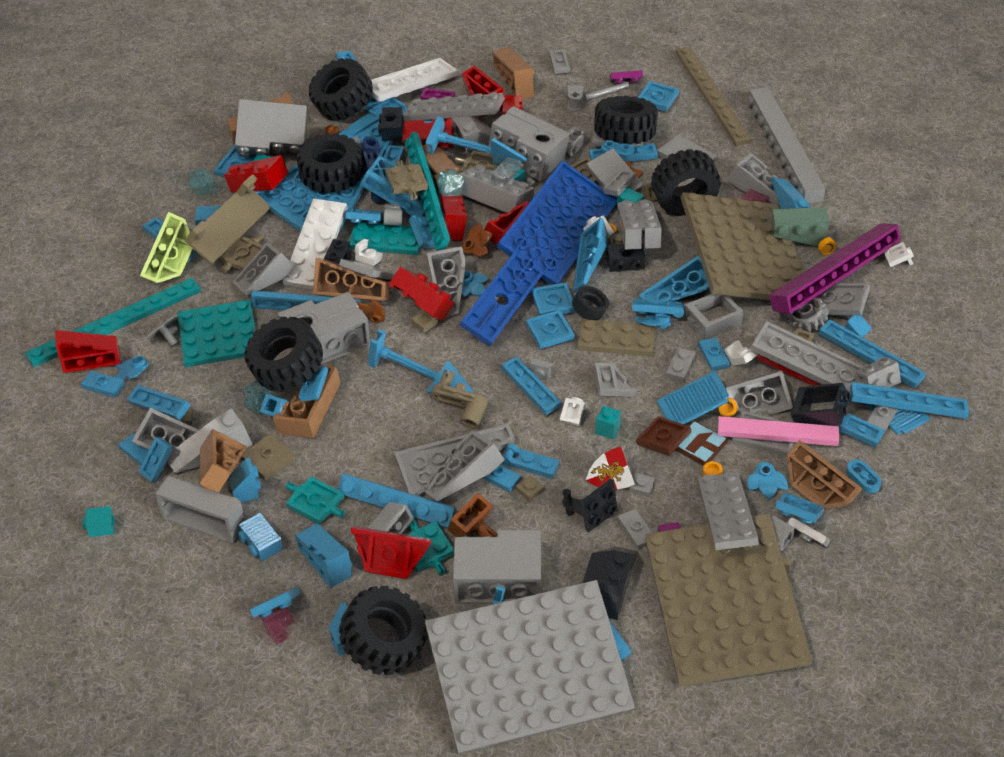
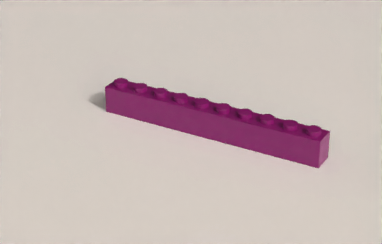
M878 224L769 294L773 312L791 314L900 242L898 224Z

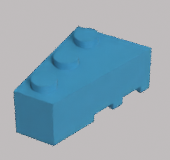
M317 523L295 535L298 549L329 588L352 576L351 567L353 566L349 559L348 550Z

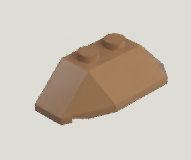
M801 440L787 454L791 486L813 503L824 506V510L849 505L862 490L859 485Z

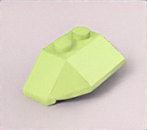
M168 212L140 277L154 283H160L181 276L193 249L184 241L190 233L184 218Z

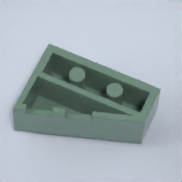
M826 207L772 209L771 225L773 235L777 238L818 246L824 238H827L829 218Z

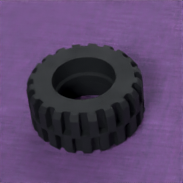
M340 58L337 61L333 60L328 65L322 66L323 68L318 70L316 76H313L311 79L312 83L309 85L308 92L311 102L320 114L326 117V119L340 121V119L346 120L348 117L355 116L357 112H361L362 108L368 104V99H371L373 92L372 80L361 64L356 60Z
M635 96L607 97V99L599 101L595 107L594 131L599 138L605 141L618 142V144L632 145L634 143L640 144L642 141L647 142L656 134L658 110L654 103L652 104L651 101H647L644 98Z
M338 133L315 135L314 138L307 139L297 151L299 178L306 187L308 186L309 189L316 190V192L331 194V192L339 193L341 190H348L350 186L353 187L360 180L363 173L360 146L352 138H348L347 135H339Z
M693 149L679 150L675 154H669L668 158L662 159L660 161L661 164L656 166L655 172H653L651 177V186L660 207L666 210V212L674 213L675 215L685 214L680 198L682 193L717 197L721 188V178L712 158L708 154L696 149L695 151ZM695 178L689 184L677 187L681 182Z
M284 316L278 320L272 319L268 324L264 323L259 330L253 333V337L249 338L247 342L248 346L245 348L244 358L247 367L262 387L271 391L275 389L277 392H283L285 389L290 391L296 386H302V383L308 382L312 378L311 376L316 374L319 369L318 366L322 362L323 349L319 339L308 323L300 318L297 319V317L290 316L287 318ZM294 348L287 356L274 360L282 351Z
M377 586L369 587L368 590L359 592L346 609L339 625V633L341 634L339 639L341 645H345L343 650L346 655H350L352 657L351 661L355 664H360L361 668L365 671L369 669L373 671V674L378 675L381 672H384V675H392L394 671L399 673L406 667H409L424 647L428 637L425 627L426 620H424L426 616L424 611L419 609L420 605L416 600L413 601L410 599L411 596L409 594H403L400 592V589L395 587L389 589V586H380L378 589ZM377 618L388 622L397 631L400 641L388 642L380 639L370 629L367 619Z

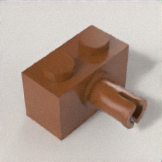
M477 493L450 519L447 530L455 537H469L475 532L481 537H496L498 533L494 532L484 523L490 516L493 505Z

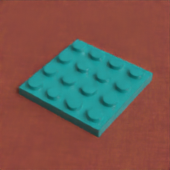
M250 300L177 312L185 367L245 357V348L248 346L247 342L256 331Z

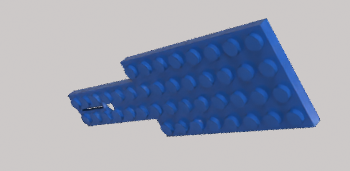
M562 160L496 247L509 255L510 258L463 318L459 326L490 347L540 278L550 285L559 284L578 257L580 235L584 232L583 228L587 225V221L594 216L596 218L601 216L606 218L617 203V198L613 195L604 194L603 188ZM495 296H504L506 298V305L498 304Z

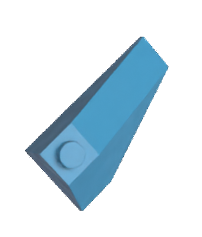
M772 177L771 181L781 209L811 208L808 201L788 180Z
M601 217L580 235L574 292H577L579 288L587 284L607 249L608 233L604 220Z
M699 255L639 294V297L646 300L675 301L707 290L709 285Z

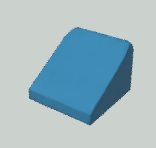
M853 315L846 324V329L861 337H864L872 328L861 315Z

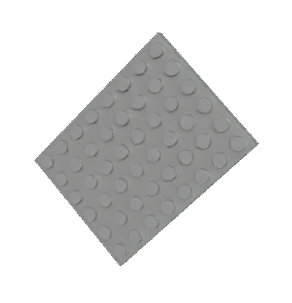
M597 580L425 621L458 754L635 709Z

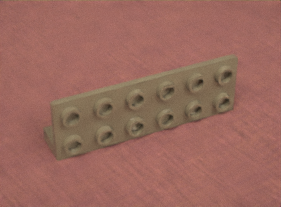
M253 174L206 221L202 220L192 229L184 240L211 265L270 209L269 204L253 191L255 188L254 183L257 181Z

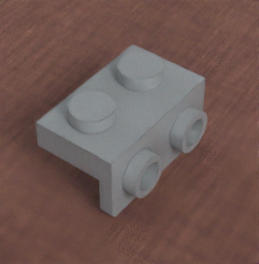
M888 357L879 358L878 361L864 365L856 371V375L863 378L864 384L891 388L901 383L898 362Z

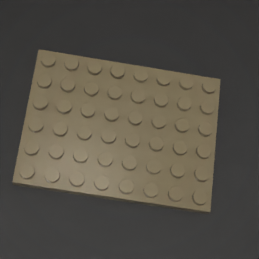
M682 193L680 198L711 294L770 300L769 294L804 273L793 241L777 238L773 235L771 225L772 209H780L779 204Z
M770 514L752 517L759 545L715 550L709 524L645 534L679 686L812 665V658Z

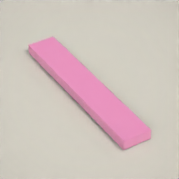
M719 416L717 436L798 442L801 440L803 443L838 446L839 426Z

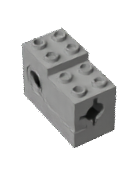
M239 99L235 140L236 152L244 157H249L250 155L257 156L258 154L270 156L271 150H274L273 152L283 153L285 151L297 155L298 149L305 142L307 106Z
M513 106L505 115L503 114L492 123L488 146L491 147V139L494 138L526 157L525 162L513 164L524 169L526 175L541 182L562 160L564 161L570 133Z
M349 292L317 304L310 300L277 313L278 319L284 316L287 318L290 316L297 317V319L300 318L311 326L322 345L323 357L321 364L370 345L368 318L359 309L358 304Z
M498 530V537H455L453 573L455 604H492L497 586L505 588L504 602L540 594L541 530Z

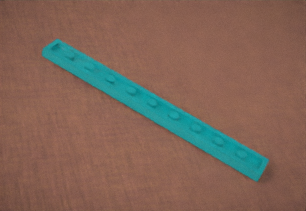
M412 132L410 137L406 139L405 147L407 148L411 164L420 165L428 183V190H421L419 193L436 251L445 250L450 241L449 233L419 134Z
M189 278L71 332L107 335L201 292V288L193 278ZM55 339L25 352L26 358L33 368L59 357Z

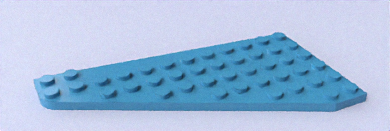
M394 97L380 101L370 108L366 115L339 133V135L344 134L348 138L359 136L361 143L367 136L374 137L378 140L381 147L379 154L381 157H384L387 146L392 145L393 141H382V135L378 134L379 114H382L383 107H402L403 115L408 108ZM362 161L363 173L360 180L353 187L350 186L348 190H341L339 193L331 192V194H326L325 192L319 193L316 190H311L308 186L306 187L299 178L298 165L296 164L288 170L289 173L273 190L254 192L269 204L271 212L301 232L313 199L347 203L346 211L354 209L365 190V187L360 185L366 174V170ZM345 213L343 222H342V224H341L340 230L342 229L343 225L345 224V222H346V220H347V219H345L346 213Z

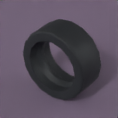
M583 286L578 289L574 296L572 306L581 317L588 320H599L605 314L609 306V300L601 290L591 286ZM584 299L590 300V301L593 302L597 307H593V306L587 304V303L584 301Z

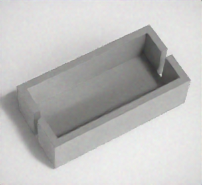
M476 165L459 173L456 192L508 213L511 209L526 201L530 203L533 199L535 188L529 186L526 182H518L513 177L503 176L498 171L488 170L483 165Z
M625 200L622 203H617V223L625 249H641V231L644 230V247L661 248V225L652 201L640 200L633 203L632 201Z
M170 476L166 478L155 493L162 519L232 544L237 540L238 532H240L238 524L245 521L242 514L241 501L237 498L209 491L200 485H194L180 478L176 479Z

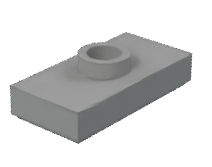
M620 170L603 188L604 194L619 196L636 179V173Z
M876 405L867 422L884 429L885 434L898 408Z
M634 509L617 516V521L636 549L639 550L646 547L645 534H650L652 531L637 510Z
M790 517L787 522L801 533V538L808 542L814 540L826 548L831 542L823 534L793 517Z

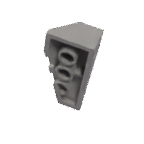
M150 408L132 443L149 450L155 437H161L173 446L174 450L199 430Z
M232 408L212 420L172 450L167 463L175 474L199 468L200 447L212 429L247 446V449L253 446L243 423Z
M472 430L455 447L456 453L452 459L448 458L445 464L447 466L442 472L437 473L425 490V493L437 502L490 474L505 460L494 443Z

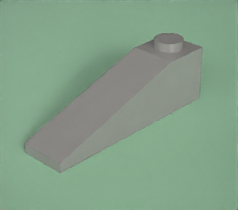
M476 116L452 118L459 138L484 145L489 144L491 128ZM464 147L466 152L472 150L470 148Z
M749 154L736 164L727 178L734 187L772 203L779 204L771 181L772 177H777L768 173V167L753 154Z
M462 246L427 253L431 281L439 286L438 290H444L450 294V299L455 302L447 317L459 315L466 265Z
M781 370L725 387L729 397L736 401L737 411L775 414L793 408ZM717 408L712 410V412H719Z

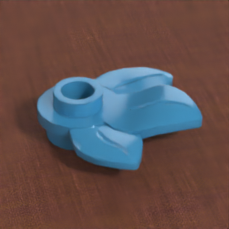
M465 270L461 296L467 297L469 294L481 296L485 290L483 283L487 282L489 278L484 274H472L470 271Z
M647 312L646 318L634 317L636 322L647 326L665 329L671 325L670 316L666 314L655 315L654 313Z
M136 356L132 359L121 361V364L115 365L120 371L113 377L122 380L127 377L129 379L135 378L148 367V360L144 356Z
M761 462L756 466L755 472L748 477L747 486L748 490L759 488L762 495L770 500L775 495L777 488L787 490L788 482L782 473L775 471L772 464ZM762 469L768 470L769 473H764Z

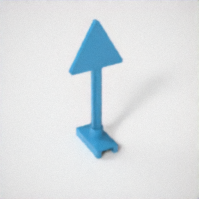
M438 116L425 143L428 145L427 153L434 154L438 142H447L492 154L493 164L525 162L527 159L494 138L491 139V147L448 135V133L443 132L445 129L444 118Z
M379 329L377 341L371 339L368 366L375 368L381 358L390 359L429 377L434 381L428 388L427 394H431L433 386L440 382L443 371L447 369L448 374L449 370L455 373V377L450 387L455 388L457 383H462L466 385L465 391L473 393V390L450 361H447L438 373L391 351L390 348L385 346V331Z

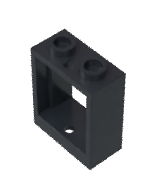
M844 383L799 387L790 415L794 423L827 426L840 425L843 422L844 416H846L850 392L846 390ZM835 401L832 409L810 411L811 404Z

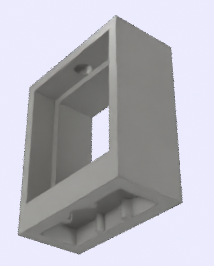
M710 294L685 304L684 318L705 340L742 325L743 310L728 295ZM718 305H721L727 311L728 315L711 322L701 313Z

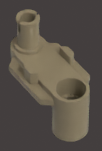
M444 370L440 382L433 386L430 394L431 397L443 403L465 408L460 422L466 427L478 428L488 400L482 395L465 391L466 385L462 383H457L455 388L450 387L455 373L449 370L447 374L448 370Z

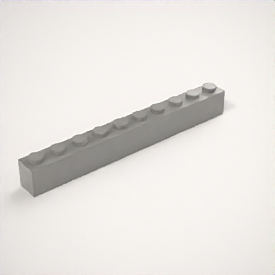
M768 87L750 90L747 104L752 108L753 116H756L758 125L762 127L764 136H767L769 145L773 147L774 154L778 156L780 165L784 167L785 174L790 178L791 184L808 203L823 201L825 187Z

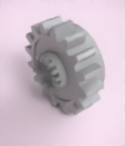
M813 298L791 314H788L787 318L790 326L795 331L799 328L811 332L813 328L818 330V325L824 326L823 321L828 320L827 315H829L825 302H822L820 298Z

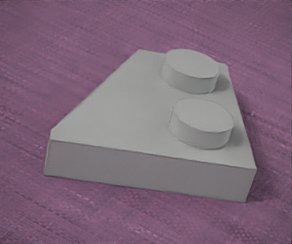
M614 363L594 364L593 369L599 396L632 397L636 395V389L634 387L630 388L626 383L627 378L619 372Z

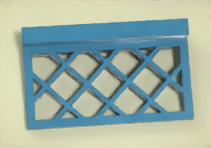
M379 155L366 172L360 185L389 203L400 205L401 210L409 215L422 216L425 210L423 209L422 201H420V195H417L416 200L414 198L411 200L409 194H393L388 179L383 174L386 168H381L379 163L383 164L386 168H392L396 165Z

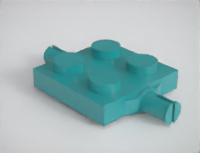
M312 476L300 486L290 481L286 483L285 489L293 492L292 497L286 502L288 509L318 525L330 514H334L339 518L344 517L345 511L337 507L344 499V493Z
M413 520L412 523H409L412 532L408 535L432 539V543L415 566L417 573L429 568H435L439 576H443L442 572L445 575L447 570L442 563L454 556L453 547L436 521L419 528L416 521Z

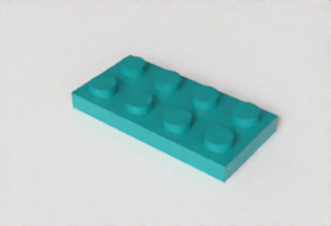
M355 222L350 239L351 250H354L356 244L363 239L368 240L367 249H374L376 252L418 255L420 250L411 226Z

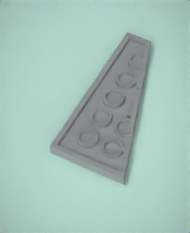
M509 424L477 431L478 434L494 443L499 451L505 449L508 444L515 443V438ZM468 434L394 452L407 492L418 496L426 494L425 490L437 473L445 469L447 466L445 464L448 458L452 459L456 453L455 447Z

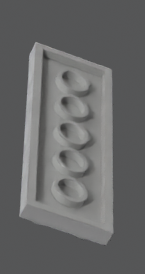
M492 92L486 95L479 93L473 96L460 95L458 97L446 96L440 99L435 97L428 100L415 99L404 113L403 118L404 121L436 119L437 116L453 118L496 114L505 98L503 93Z
M768 321L765 322L750 349L822 385L844 383L846 390L850 392L852 382L864 384L863 378L856 375V371L863 366Z
M738 472L698 477V485L715 550L759 545L758 535Z

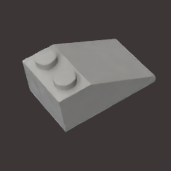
M267 242L233 280V283L248 296L252 294V291L261 290L284 279L285 276L291 273L295 265Z

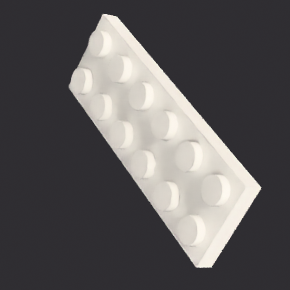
M437 58L372 79V97L378 102L398 97L401 94L410 93L413 90L425 88L428 85L437 84L440 81L458 76V70L441 58Z
M313 199L290 260L295 266L292 268L291 273L284 277V285L313 289L315 259H324L332 240L337 238L347 210V203Z

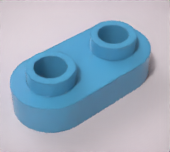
M606 141L601 145L602 154L613 148L623 160H630L634 157V148L629 144Z
M855 459L848 463L847 475L864 492L876 493L880 490L881 478L864 461Z

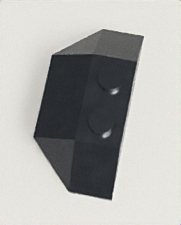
M617 546L591 554L582 583L597 580L608 618L618 620L638 551Z

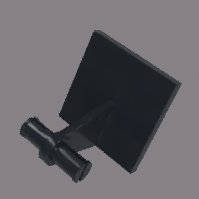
M609 479L582 500L573 498L569 489L562 491L564 498L562 504L566 509V514L572 516L576 512L583 516L585 530L588 533L618 511L614 480Z

